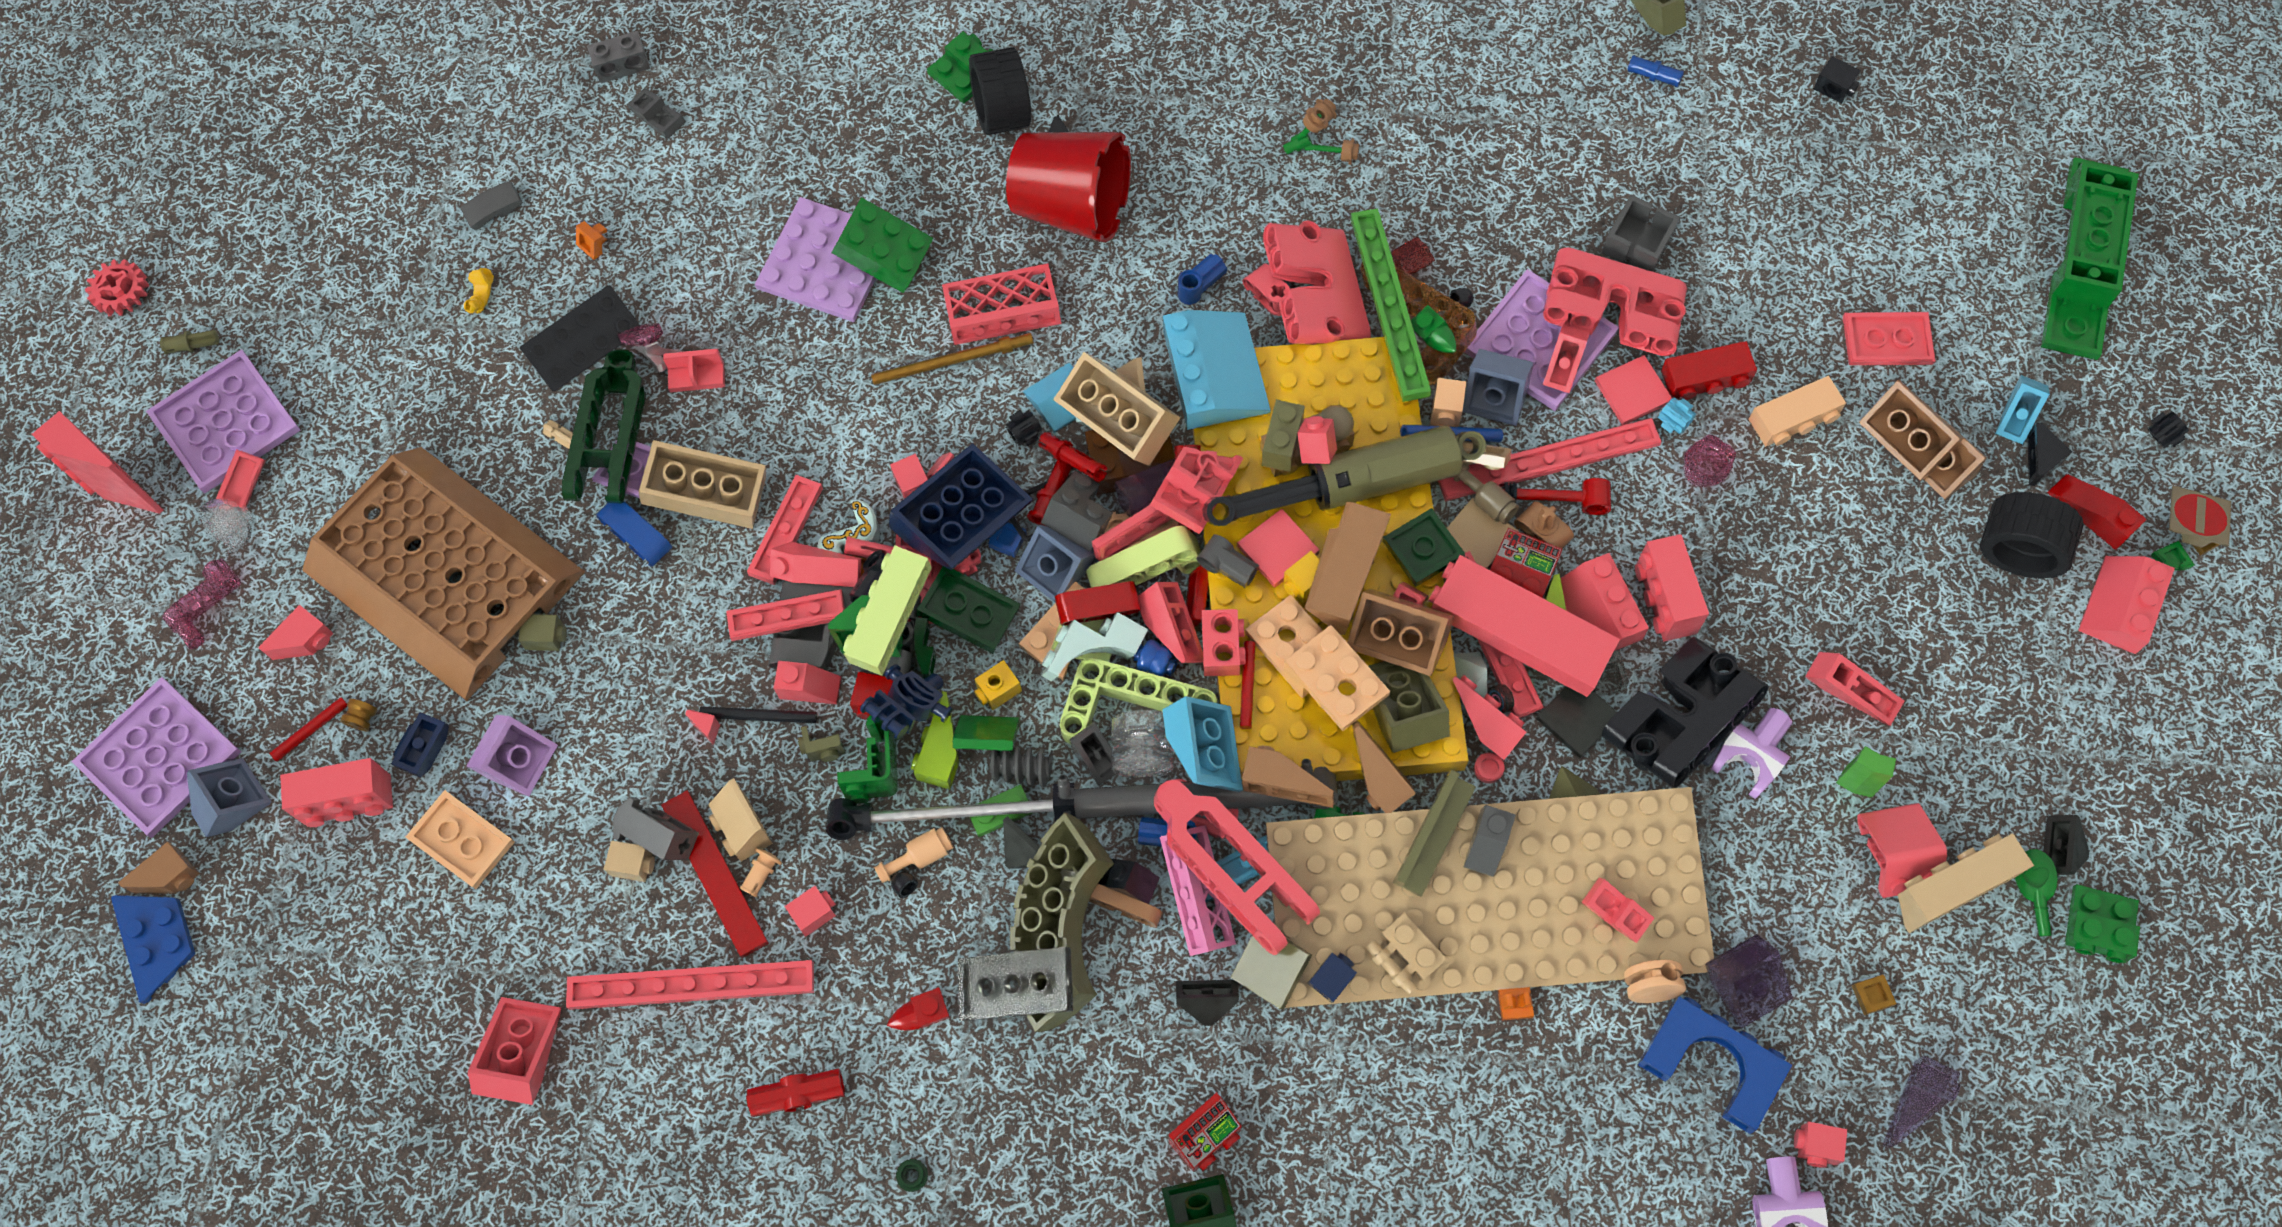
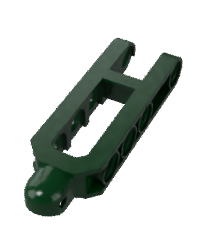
M619 349L609 352L605 357L604 366L586 375L562 479V497L564 501H580L583 496L589 467L608 468L607 472L609 475L607 495H605L606 502L620 504L624 502L646 399V392L643 385H641L642 378L635 372V358L629 350ZM610 393H626L627 396L626 398L623 397L622 401L624 406L622 419L618 420L617 424L619 428L617 442L613 443L612 450L593 449L604 397Z

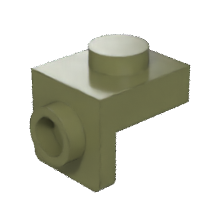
M801 727L802 737H798L801 754H807L811 762L820 759L823 762L834 761L839 758L840 754L845 753L843 741L839 734L812 741L808 727Z

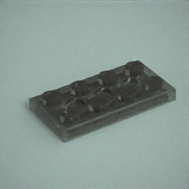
M1058 947L958 958L959 1021L1073 1011L1071 948ZM1044 973L1047 983L1044 989L1039 990L1037 978L1040 974ZM1017 976L1020 985L1018 990L1013 993L1010 989V982L1013 977ZM990 979L993 989L986 996L983 986L986 980Z

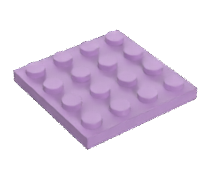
M800 197L755 282L756 289L855 322L876 278L831 253L852 214Z
M1527 269L1466 343L1463 352L1475 358L1478 350L1483 349L1534 362L1527 394L1553 411H1556L1570 393L1544 386L1543 382L1562 327L1547 322L1543 316L1547 299L1546 291L1550 283ZM1604 317L1601 318L1592 335L1588 337L1570 392L1618 333L1619 327Z
M242 349L146 411L204 494L223 482L236 449L260 458L301 431Z
M161 677L71 762L147 836L153 838L190 802L187 780L188 770L234 760L241 751L167 680Z

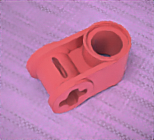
M1264 263L1242 280L1243 285L1247 291L1250 290L1254 294L1253 297L1271 314L1282 316L1278 302L1284 300L1289 295L1290 287L1282 279L1272 277L1270 266Z

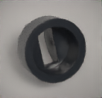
M1467 288L1454 289L1450 293V300L1456 311L1467 309L1471 306L1474 299L1473 293Z
M906 871L896 873L891 879V887L900 898L908 897L915 891L918 885V881Z

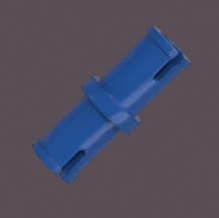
M1636 55L1632 56L1627 72L1648 77L1649 81L1655 82V80L1677 88L1684 74L1683 70L1662 65V61L1656 60V62H1652Z

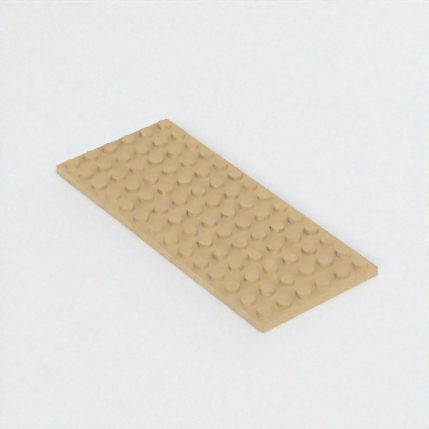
M1691 787L1466 806L1421 897L1394 884L1393 881L1429 809L1265 823L1268 853L1302 887L1320 909V914L1307 925L1305 920L1297 915L1289 905L1286 907L1272 892L1275 925L1288 940L1312 954L1285 1008L1624 980V972L1629 967L1652 960L1677 961L1682 966L1683 975L1716 972ZM1485 805L1516 814L1507 846L1494 877L1463 867L1480 810ZM1598 878L1608 881L1625 897L1633 899L1654 917V920L1637 943L1624 936L1581 903ZM1404 912L1447 958L1425 980H1422L1414 972L1409 978L1417 987L1409 995L1400 986L1396 987L1391 981L1393 978L1381 965L1377 966L1373 962V956L1366 949L1373 940L1384 948L1388 942L1381 933ZM1396 950L1390 955L1401 969L1408 965ZM1341 952L1355 964L1352 969L1357 973L1337 999L1331 1003L1307 984V982L1331 953L1338 956Z

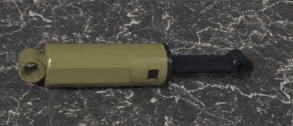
M1443 425L1336 453L1330 464H1309V476L1233 496L1212 497L1203 506V517L1211 525L1225 526L1232 521H1236L1238 518L1314 498L1319 508L1325 511L1344 506L1346 502L1356 503L1447 479L1461 473L1462 461L1480 458L1485 452L1486 441L1478 432L1468 431L1455 435L1451 427ZM1466 438L1470 439L1473 443V450L1469 454L1463 449V442ZM1217 503H1221L1226 511L1225 516L1220 520L1216 519L1212 514V509Z

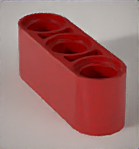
M1134 581L1068 591L1055 596L1060 624L1065 626L1069 625L1073 620L1085 623L1102 620L1106 617L1111 618L1117 612L1125 616L1141 611Z

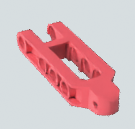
M1169 780L1159 786L1153 801L1157 812L1167 822V845L1259 944L1270 954L1277 955L1288 945L1287 939L1255 902L1270 889L1286 907L1289 905L1297 915L1305 920L1307 925L1320 914L1317 904L1216 797L1193 795L1178 780ZM1195 815L1205 816L1220 832L1219 836L1222 839L1226 838L1241 854L1240 858L1242 861L1245 862L1247 860L1262 876L1246 892L1233 881L1187 832V822Z

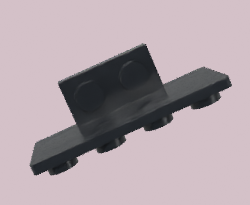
M607 285L521 345L520 350L551 391L554 392L642 330V327L614 289Z

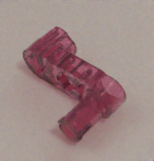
M222 558L208 562L202 571V575L206 580L176 601L162 616L172 632L178 633L189 649L198 648L205 641L204 636L194 626L193 621L237 589L241 584L238 576Z

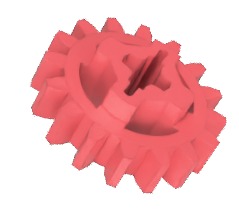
M113 259L111 266L102 263V270L100 272L98 270L92 271L95 278L87 279V282L91 285L85 288L89 295L87 299L100 313L104 311L108 316H112L114 311L119 316H122L124 309L133 312L132 305L137 304L141 306L142 302L139 298L147 297L148 295L144 290L149 287V283L145 280L147 276L134 262L130 264L126 259H123L120 264Z

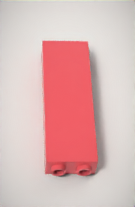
M1462 555L1458 557L1455 564L1452 562L1448 563L1441 576L1446 579L1442 588L1436 585L1428 600L1433 603L1432 609L1454 615L1452 626L1586 697L1591 694L1620 640L1619 638Z

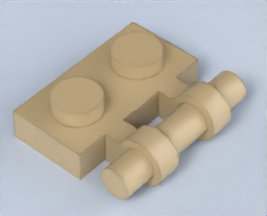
M1405 912L1381 933L1388 942L1384 948L1375 940L1366 947L1373 956V962L1377 966L1381 965L1393 978L1391 980L1396 987L1400 986L1408 995L1417 987L1409 978L1414 972L1422 980H1425L1447 960ZM1395 950L1408 964L1403 969L1390 957Z

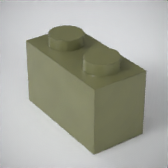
M1276 399L1262 451V466L1287 472L1291 471L1298 444L1297 432L1304 419V405Z

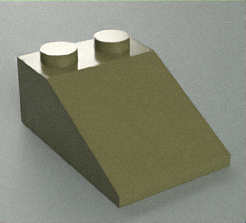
M1386 661L1368 666L1390 690V695L1377 704L1373 710L1381 732L1392 753L1450 736L1449 710L1428 675Z

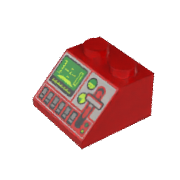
M1508 528L1490 571L1543 598L1563 549Z
M1216 1092L1168 1135L1169 1144L1193 1172L1199 1168L1204 1172L1217 1160L1214 1155L1222 1147L1229 1150L1241 1139L1238 1133L1242 1130V1126L1221 1096Z

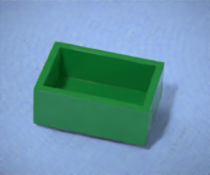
M861 197L831 253L904 293L918 270L933 237Z

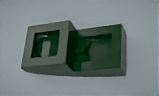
M916 617L914 629L915 652L920 670L925 679L934 673L937 656L934 647L927 646L931 629L928 619Z

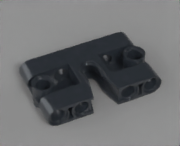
M1692 637L1660 669L1663 675V679L1660 681L1661 684L1678 703L1686 707L1690 712L1681 713L1666 702L1638 691L1609 720L1602 731V737L1632 758L1634 765L1638 769L1649 770L1672 788L1679 787L1763 700L1769 688L1768 684L1747 670L1738 667L1737 660L1733 655L1723 652L1718 653V651L1697 637ZM1721 670H1727V671H1729V672L1721 673V672H1719V671H1721ZM1642 750H1650V751H1651L1650 753H1647V754L1640 753Z

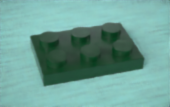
M943 566L919 605L916 615L927 618L928 621L994 654L1021 604L954 569L951 571Z

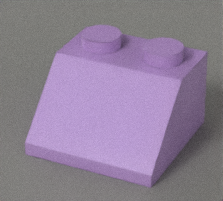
M495 715L469 760L467 767L487 779L529 797L558 745L510 716Z

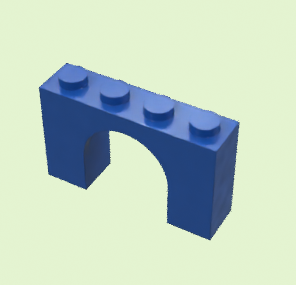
M1679 996L1673 1001L1637 1065L1666 1082L1673 1075L1684 1053L1691 1044L1710 1041L1722 1045L1734 1056L1740 1071L1738 1087L1722 1117L1748 1134L1755 1132L1792 1065L1785 1061L1786 1057L1782 1053L1771 1048L1765 1049L1757 1044V1039L1744 1031L1737 1032L1729 1027V1022L1716 1014L1711 1016L1701 1010V1005L1695 1000L1688 997L1683 999Z

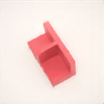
M718 349L663 354V360L668 369V389L670 393L725 387L724 361Z

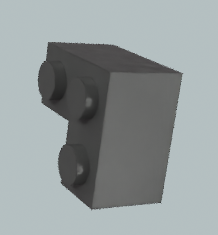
M1075 470L1050 499L1041 523L1091 551L1093 549L1092 541L1104 534L1113 512L1093 501L1100 484L1089 476Z

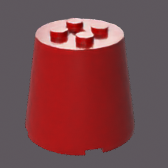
M1026 132L1021 134L1012 149L1007 169L1006 196L1009 209L1013 214L1098 242H1109L1115 236L1121 221L1116 218L1120 207L1126 208L1129 194L1131 155L1129 146L1123 143L1126 136L1121 132Z

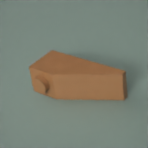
M1357 720L1352 724L1364 783L1369 793L1366 799L1376 811L1382 809L1385 813H1392L1415 795L1416 792L1408 779Z
M1249 746L1242 776L1243 791L1333 808L1334 791L1282 753L1275 751V749L1269 746H1258V748Z

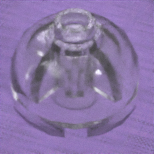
M222 498L208 501L196 508L197 512L204 513L199 519L213 542L214 540L217 542L221 541L227 548L221 551L225 556L228 557L239 551L250 540L252 528L249 522L254 519L246 506L239 507L234 501Z

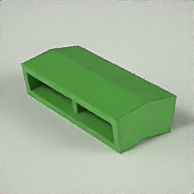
M1865 746L1844 768L1836 783L1852 793L1872 798L1893 777L1896 758L1880 755Z

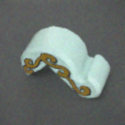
M850 500L858 525L822 536L817 548L844 554L847 536L878 543L880 539L879 524L873 509L861 500Z

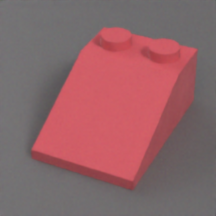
M501 997L468 1070L471 1093L533 1105L542 1084L561 1007Z

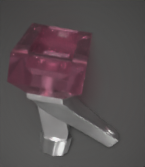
M659 323L641 324L618 334L621 344L631 346L633 349L643 353L652 363L656 373L667 369L661 355L682 352L679 349H666L658 345L657 341L663 334Z

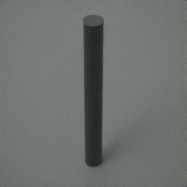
M701 706L699 712L714 715L716 719L815 724L817 723L818 715L817 712L705 706Z

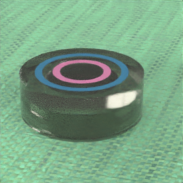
M1497 684L1487 690V693L1501 704L1498 710L1503 714L1513 709L1514 697L1506 685Z

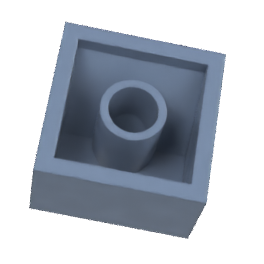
M1479 349L1470 366L1462 412L1517 426L1529 388L1534 362Z

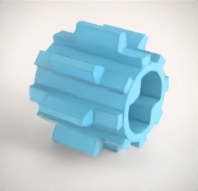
M1672 398L1657 417L1663 422L1660 426L1669 433L1676 431L1678 434H1682L1695 418L1696 413L1691 410L1693 405L1684 398L1681 400Z

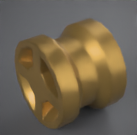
M349 699L347 703L348 711L342 715L340 722L351 728L368 732L371 726L369 721L371 717L376 715L377 708L357 699Z

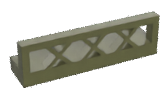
M1452 769L1446 775L1393 881L1394 884L1420 897L1423 895L1476 786L1460 779V773Z

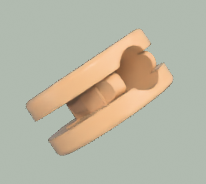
M1652 960L1629 967L1624 972L1625 983L1630 985L1627 988L1629 1000L1636 1003H1657L1682 995L1686 991L1685 980L1680 978L1683 975L1681 964L1674 960Z

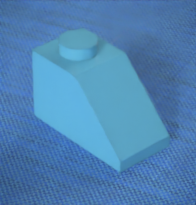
M2021 375L2008 399L1995 434L2023 445L2050 395L2049 386Z

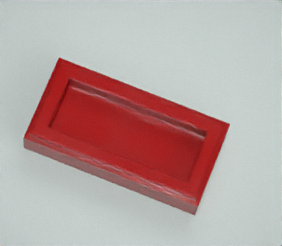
M1201 565L1189 574L1186 606L1194 628L1202 622V610L1206 608L1209 584L1207 570Z

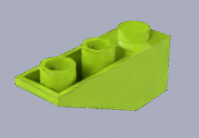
M942 691L943 696L940 704L948 708L950 701L947 692ZM933 713L930 726H925L921 736L923 746L921 752L915 754L911 770H914L913 773L916 780L950 790L960 763L958 749L953 748L955 731L952 713L945 723L941 722V718Z

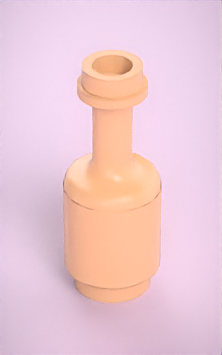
M943 827L937 830L933 828L906 844L907 852L886 865L880 862L874 868L881 882L884 883L891 881L890 876L911 864L916 865L919 869L932 864L948 855L947 851L954 847Z

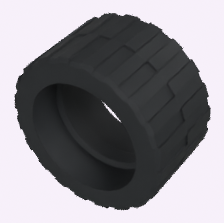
M1014 47L972 54L969 58L971 89L979 123L984 134L992 135L1028 128L1031 124V103L1027 79L1018 51Z
M2032 492L2004 494L2000 498H1996L1991 506L1980 541V550L1990 563L2012 574L2038 579L2055 578L2059 575H2064L2072 567L2084 526L2083 519L2069 504L2055 497Z

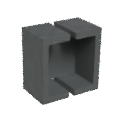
M1630 195L1607 235L1602 254L1622 263L1627 259L1630 261L1629 265L1654 272L1675 234L1681 217L1658 207L1651 225L1646 224L1653 204Z

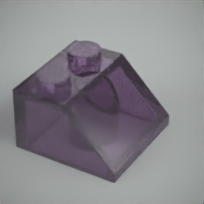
M1758 934L1705 964L1712 986L1741 1029L1793 999L1779 951Z

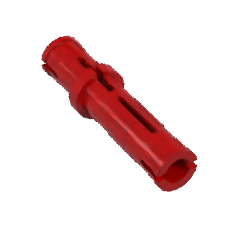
M1044 432L1040 436L1038 441L1042 443H1038V446L1051 453L1057 461L1068 463L1096 482L1102 481L1107 475V472H1105L1107 467L1104 464L1075 449L1071 442L1060 440L1050 432Z

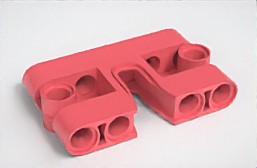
M1309 220L1302 222L1300 225L1268 223L1263 232V242L1272 277L1289 282L1314 285L1292 288L1288 291L1289 295L1284 300L1278 302L1288 341L1294 344L1315 345L1317 343L1325 344L1339 340L1371 338V330L1345 232L1342 229L1322 228Z
M1562 248L1556 254L1551 281L1546 291L1547 299L1543 316L1549 323L1561 327L1564 324L1590 332L1589 335H1592L1609 302H1612L1620 307L1618 320L1620 344L1660 356H1670L1676 352L1681 321L1686 313L1684 303L1687 286L1683 281L1574 248Z

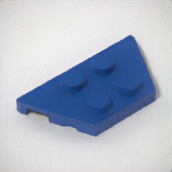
M115 895L111 897L130 970L139 1002L145 1004L152 999L151 996L164 982L168 983L176 975L179 967L185 965L195 955V950L179 899Z

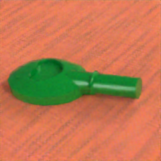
M2029 849L2025 852L2034 866L2015 877L2016 883L2023 896L2029 901L2034 902L2033 910L2036 916L2038 936H2052L2047 901L2054 896L2057 889L2058 877L2056 867L2052 859L2045 852Z

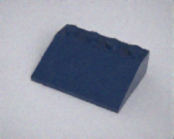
M972 443L890 510L889 527L909 546L952 571L1032 503L1033 498Z

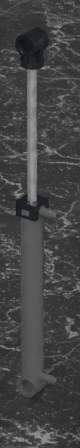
M1302 760V769L1334 791L1335 805L1339 798L1335 773L1330 772L1327 767H1317L1313 771L1311 760ZM1060 775L1058 777V784H1053V799L882 811H874L872 802L857 806L850 799L838 798L831 801L828 806L826 832L833 839L848 840L855 835L856 831L873 832L874 823L1053 811L1055 822L1064 812L1075 816L1077 819L1159 814L1153 800L1157 789L1162 783L1075 789L1074 783H1070L1066 775ZM1192 781L1181 782L1193 795L1216 797L1227 809L1310 804L1243 790L1240 792L1195 784ZM1310 804L1312 807L1317 809L1331 808L1316 804Z

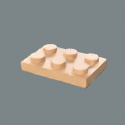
M446 790L442 792L405 837L475 890L515 843L510 837Z

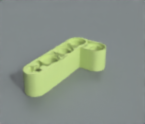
M1175 526L1091 565L1086 570V574L1091 588L1134 581L1137 586L1176 567L1182 573L1190 574L1200 566L1196 558L1200 554L1201 549L1197 538L1187 527Z

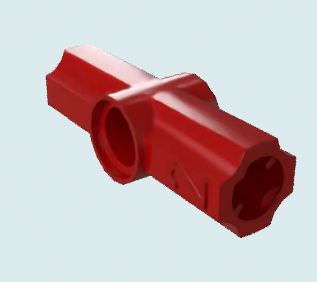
M839 1068L808 1076L807 1074H795L783 1077L777 1083L747 1089V1106L751 1117L783 1110L784 1112H794L798 1107L804 1106V1109H808L814 1103L844 1097L845 1087Z

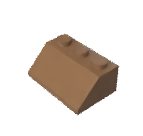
M1368 589L1362 592L1347 643L1356 652L1432 676L1447 643L1455 616Z

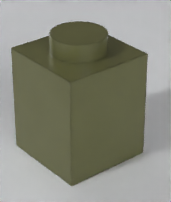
M532 614L520 627L518 641L525 650L560 651L561 642H565L567 638V628L557 615Z

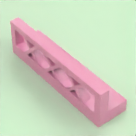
M1206 825L1187 829L1190 835L1197 834L1199 844L1214 859ZM1167 835L1161 836L1160 841L1189 955L1193 956L1236 945L1227 908L1167 845ZM1208 894L1214 898L1215 908L1213 912L1206 905L1205 900ZM1215 924L1222 929L1223 942L1216 943L1213 933Z

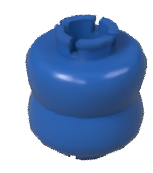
M1153 639L1148 640L1145 645L1140 644L1133 661H1137L1136 670L1161 677H1166L1167 675L1171 677L1178 664V659H1174V654L1166 646Z

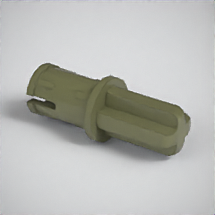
M215 330L193 334L190 331H185L184 334L160 338L161 350L166 355L181 351L194 352V348L219 344L218 333Z

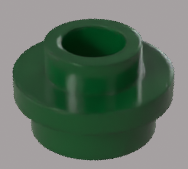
M909 1159L902 1162L898 1167L896 1180L903 1190L916 1192L925 1186L928 1180V1171L921 1161ZM910 1170L918 1172V1178L913 1182L907 1180V1173Z

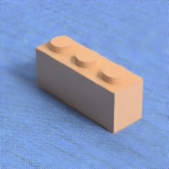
M1826 376L1755 407L1748 420L1765 447L1773 443L1779 446L1790 440L1791 436L1796 433L1805 435L1815 429L1819 423L1825 422V424H1830L1836 421L1841 416L1840 413L1846 402L1831 378Z

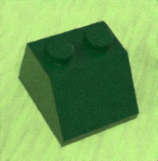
M1224 1174L1161 1188L1170 1227H1237Z

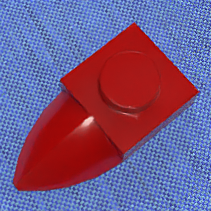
M938 987L911 997V1001L902 1005L892 1015L887 1026L898 1030H916L950 1018L940 988Z

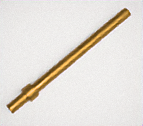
M1031 333L1013 338L1005 336L998 338L999 341L871 374L872 381L876 385L1002 352V354L1013 352L1014 348L1033 344V338Z

